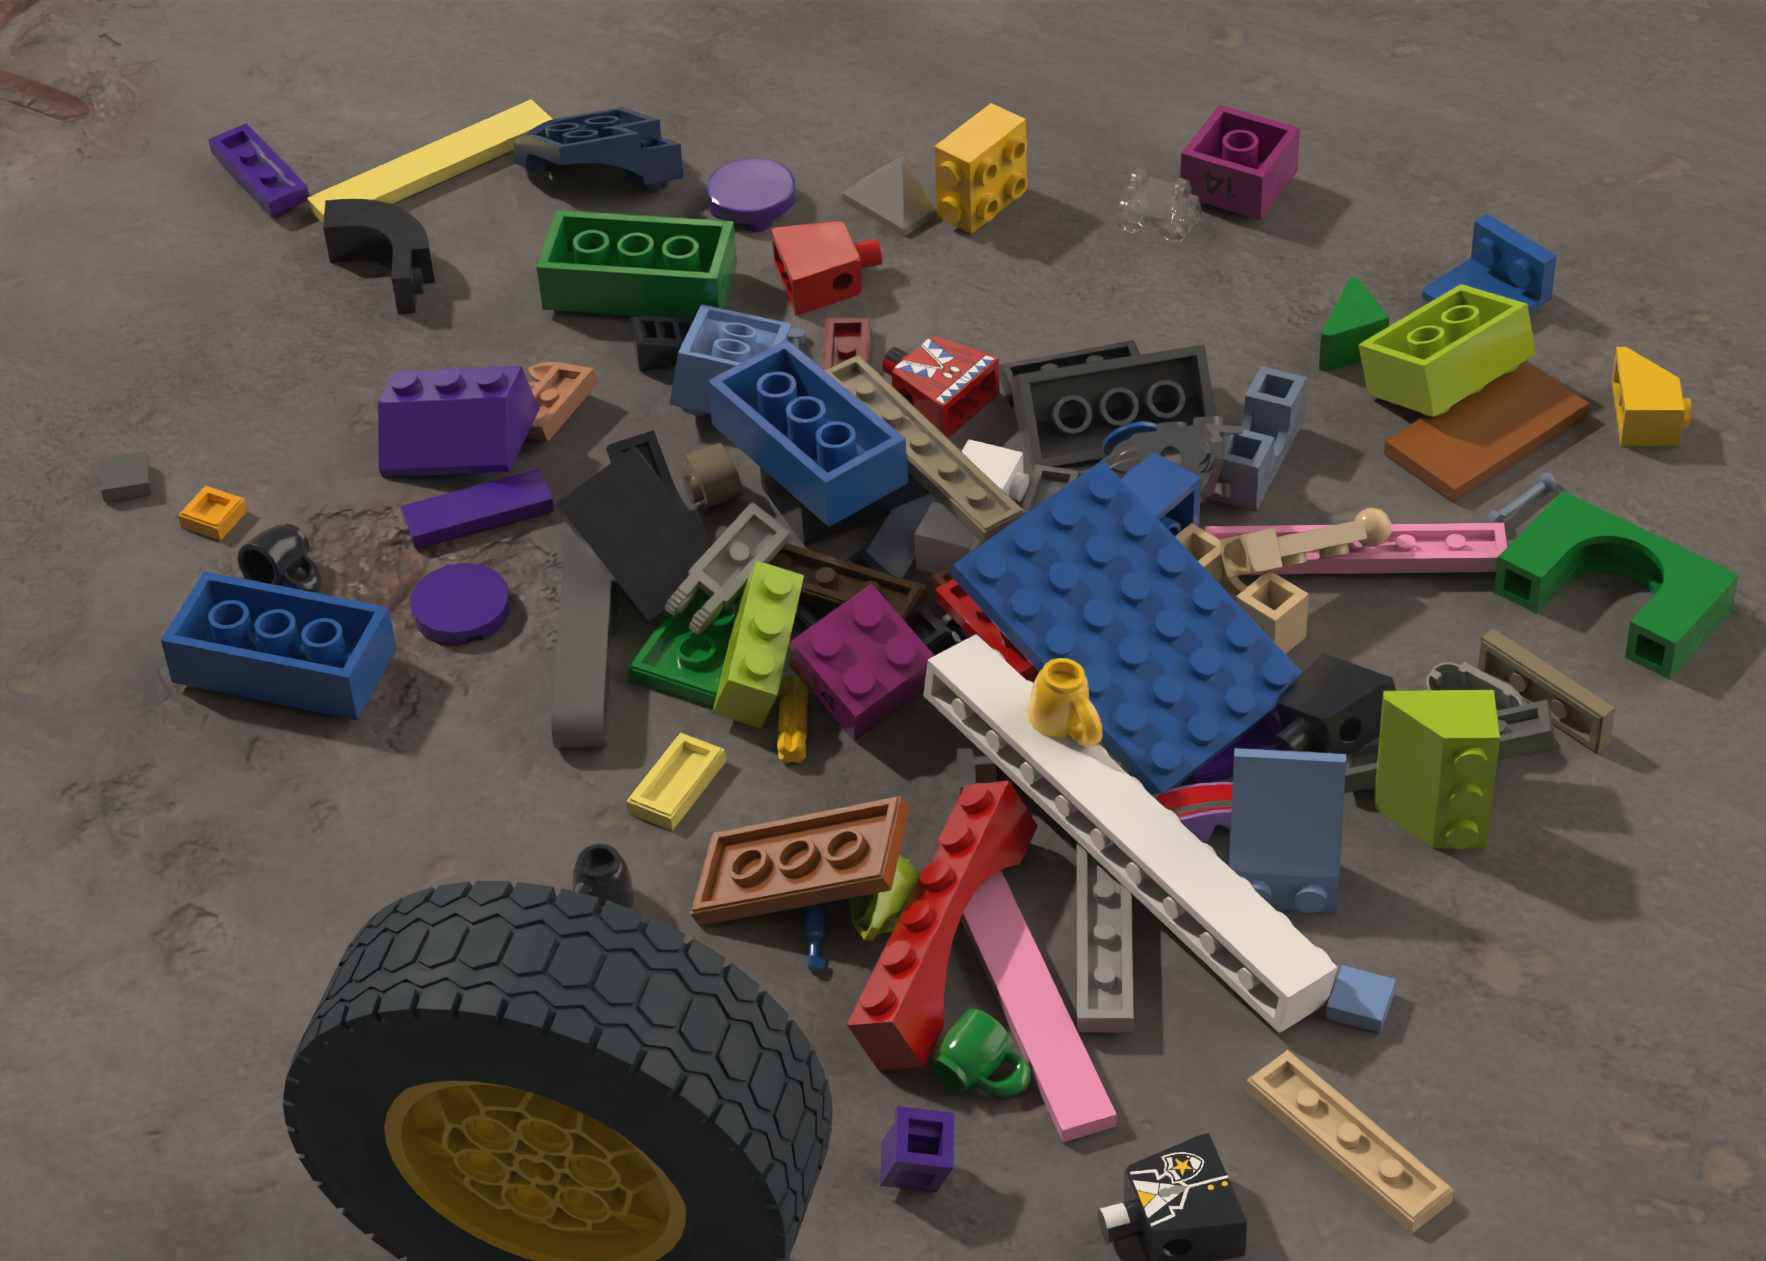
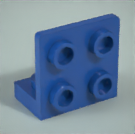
M1486 214L1474 222L1471 258L1423 288L1422 298L1427 302H1431L1462 284L1528 304L1530 314L1552 299L1557 255Z

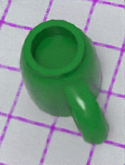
M975 1008L967 1009L945 1034L936 1048L935 1058L931 1061V1068L939 1080L958 1093H964L968 1088L972 1089L977 1086L985 1092L998 1097H1011L1025 1091L1032 1081V1071L1026 1060L1012 1052L1014 1050L1013 1042L1007 1031L993 1017ZM1004 1060L1012 1065V1072L1005 1079L995 1082L987 1080Z

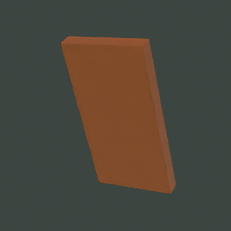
M1524 361L1518 365L1516 370L1503 374L1485 385L1480 392L1469 395L1455 403L1446 413L1434 417L1425 415L1385 440L1384 454L1449 500L1455 502L1588 416L1589 402L1527 361Z
M902 796L712 833L690 915L698 926L891 891L910 808Z

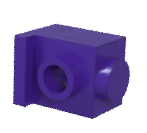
M897 1106L895 1122L881 1142L880 1186L937 1192L954 1168L955 1113Z

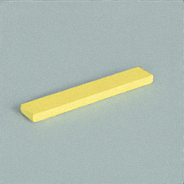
M528 100L308 197L309 210L323 224L325 200L369 199L392 205L513 151L514 142L518 137L524 136L534 127L553 119L535 102Z

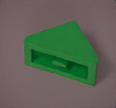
M1349 277L1321 333L1319 370L1331 371L1360 362L1361 356L1358 345L1389 327L1390 317L1359 279Z

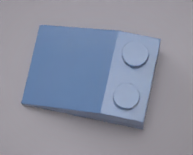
M701 304L678 352L669 405L681 407L682 411L691 415L702 416L708 413L711 414L708 380L780 342L788 340L791 324Z
M1234 749L1229 867L1239 877L1248 880L1254 890L1275 910L1302 911L1305 913H1337L1346 754Z

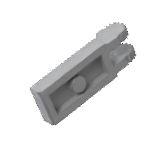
M750 503L688 571V578L670 596L665 605V610L676 616L687 607L697 591L701 589L711 598L695 613L689 624V629L700 635L715 621L723 607L727 609L742 593L755 561L768 564L791 539V532L755 503Z

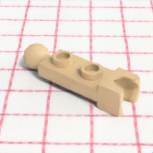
M1367 508L1359 512L1354 521L1280 537H1276L1275 528L1224 538L1220 540L1222 561L1226 574L1230 578L1307 562L1306 552L1318 549L1319 558L1323 559L1349 553L1348 543L1358 541L1364 546L1377 547L1388 540L1392 532L1391 521L1388 515L1381 509Z

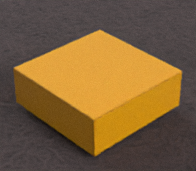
M205 485L179 513L178 518L181 528L221 541L248 510L244 498Z

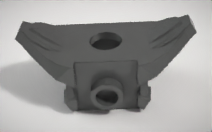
M1219 416L1194 418L1192 426H1186L1184 422L1157 424V431L1132 435L1131 439L1116 445L1111 454L1102 460L1122 479L1129 468L1140 464L1151 453L1155 452L1165 457L1166 452L1170 448L1175 447L1181 456L1180 466L1201 477L1200 505L1208 504V498L1213 495L1215 499H1230L1231 485L1217 483L1224 462V440L1221 437L1243 434L1242 426L1223 425V417Z

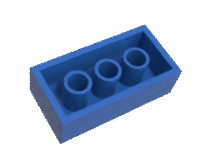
M787 339L708 380L712 425L828 527L908 483L906 438Z
M205 571L161 639L172 683L354 720L359 719L397 651L389 607Z

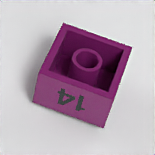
M1218 105L1181 152L1180 196L1199 201L1202 204L1232 211L1245 217L1261 220L1298 171L1300 128Z
M872 584L790 641L791 669L853 741L924 690L928 659L935 656Z

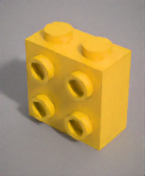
M990 103L934 146L937 218L972 234L1027 191L1026 151L1028 144L1026 140L1025 118Z

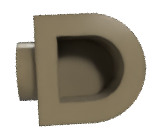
M721 442L685 455L684 468L688 475L683 477L682 480L685 492L692 504L699 502L702 508L707 510L742 496V484L738 471Z

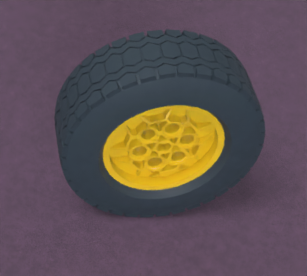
M468 881L439 885L436 890L430 887L406 895L404 899L401 897L382 908L359 930L342 956L292 1057L285 1080L283 1110L285 1124L288 1126L287 1132L295 1152L300 1154L299 1159L312 1180L319 1182L317 1187L336 1209L343 1208L342 1214L365 1235L373 1233L371 1240L397 1259L406 1256V1261H788L828 1152L833 1116L832 1097L828 1079H825L826 1073L815 1050L810 1049L811 1043L796 1022L788 1020L789 1014L766 990L758 992L760 985L733 963L723 967L725 958L693 938L686 944L683 942L686 936L685 933L651 917L646 924L641 922L643 913L608 900L603 908L599 906L598 897L562 888L559 895L556 896L555 889L552 886L518 882L515 888H513L510 881H476L473 886Z

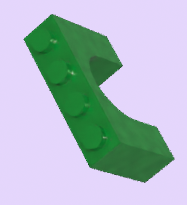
M1562 491L1498 556L1494 593L1537 614L1567 582L1578 576L1594 572H1610L1630 577L1644 585L1653 594V598L1630 621L1625 658L1670 680L1732 611L1739 574Z

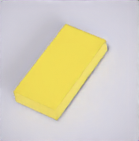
M680 732L627 799L628 814L673 831L726 763L725 749Z

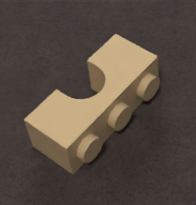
M1193 523L1175 536L1285 654L1306 638L1309 599L1307 592L1270 570L1250 586L1242 583L1237 576L1229 578L1222 561L1220 540Z

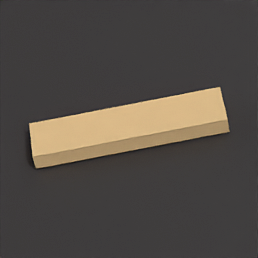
M1289 1050L1247 1079V1094L1410 1234L1414 1233L1453 1202L1454 1189Z

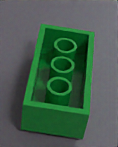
M556 210L536 267L542 309L608 315L695 318L701 304L725 309L737 266L733 221Z

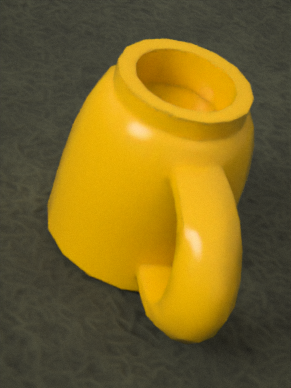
M1057 658L1047 662L1038 673L1032 686L1027 711L1029 722L1035 730L1043 735L1053 738L1071 736L1076 743L1082 746H1097L1103 736L1102 723L1097 710L1089 701L1088 681L1083 668L1077 662L1067 658Z

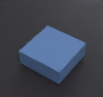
M1342 965L1327 1004L1326 1019L1381 1033L1395 994L1396 979Z

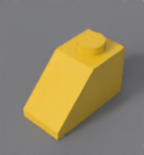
M1616 347L1611 384L1620 446H1679L1682 427H1689L1691 423L1690 398H1683L1680 378L1627 347Z

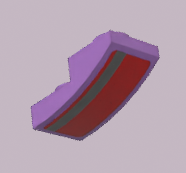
M1233 782L1192 784L1169 789L1162 795L1159 793L1151 795L1163 807L1174 812L1181 823L1200 841L1209 842L1216 824L1231 830Z

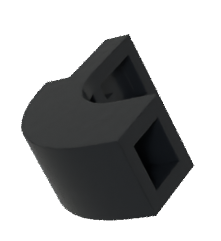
M355 198L325 200L323 230L330 263L372 261L389 267L392 270L391 280L397 313H416L417 295L424 294V284L435 283L429 240L421 223L407 211L381 201Z

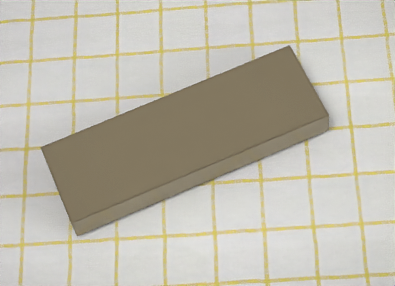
M1492 628L1481 637L1479 670L1513 687L1527 704L1548 700L1553 724L1593 751L1599 753L1610 744L1615 714L1614 706L1496 629Z

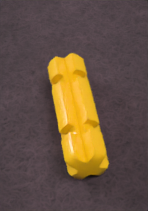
M787 676L780 683L778 758L785 764L789 762L799 764L806 758L805 740L807 739L808 690L799 677L793 679Z

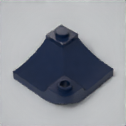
M624 107L549 120L534 127L524 136L518 137L514 142L515 163L524 167L525 172L528 173L549 171L553 163L559 165L574 163L607 164L624 169L626 179L642 184V188L646 190L663 189L668 187V181L684 178L681 144L661 137L659 119Z

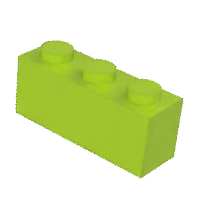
M757 560L755 561L745 587L740 594L712 714L760 729L762 728L778 694L804 575Z

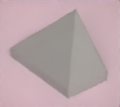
M903 156L888 163L842 192V200L904 237L936 216L933 204Z

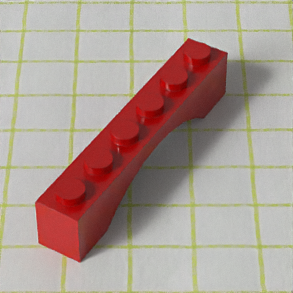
M1009 780L964 786L847 1023V1027L878 1071L925 1068L944 1027V991L947 963L953 937L962 913L977 889L990 876L1006 867L1021 863L1038 825Z

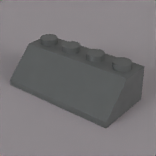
M1205 344L1019 374L1010 379L1017 425L1032 469H1034L1035 464L1054 467L1105 458L1107 456L1103 452V441L1111 432L1130 423L1152 422L1159 424L1184 422L1186 426H1192L1194 418L1217 416Z

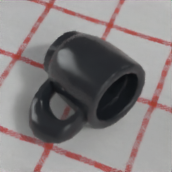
M292 524L278 525L262 531L242 545L238 551L237 561L239 569L246 580L281 585L314 593L320 588L321 576L313 561L307 557L310 549L308 539L298 527ZM300 567L306 573L301 580L297 581L291 578Z
M594 844L580 852L573 868L572 891L598 897L599 906L603 908L608 900L631 909L634 903L631 875L627 864L618 851L610 845Z

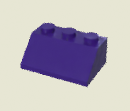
M489 366L486 368L466 369L446 368L443 370H404L394 372L378 402V459L381 476L510 472L539 411L522 366Z

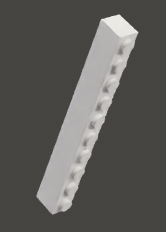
M976 634L928 659L924 697L1276 1031L1281 1033L1328 1003L1337 966L1331 961L1327 953L1321 948L1315 947L1292 925L1286 915L1277 912L1254 890L1248 880L1239 877L1217 856L1211 846L1201 842L1189 831L1174 812L1163 807L1151 796L1137 778L1130 776L1109 757L1107 751L1101 745L1085 747L1076 743L1071 736L1053 738L1035 730L1028 720L1027 712L1034 683L1023 678L1006 662L999 651L992 649Z

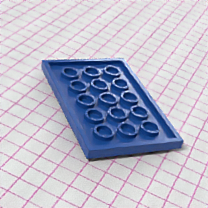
M1103 460L954 563L950 571V576L1038 672L1043 669L1047 662L1057 658H1067L1081 665L1088 681L1089 701L1097 710L1102 723L1103 736L1101 741L1130 773L1142 783L1151 795L1156 793L1162 795L1169 789L1177 788L1198 770L1277 711V698L1303 673Z

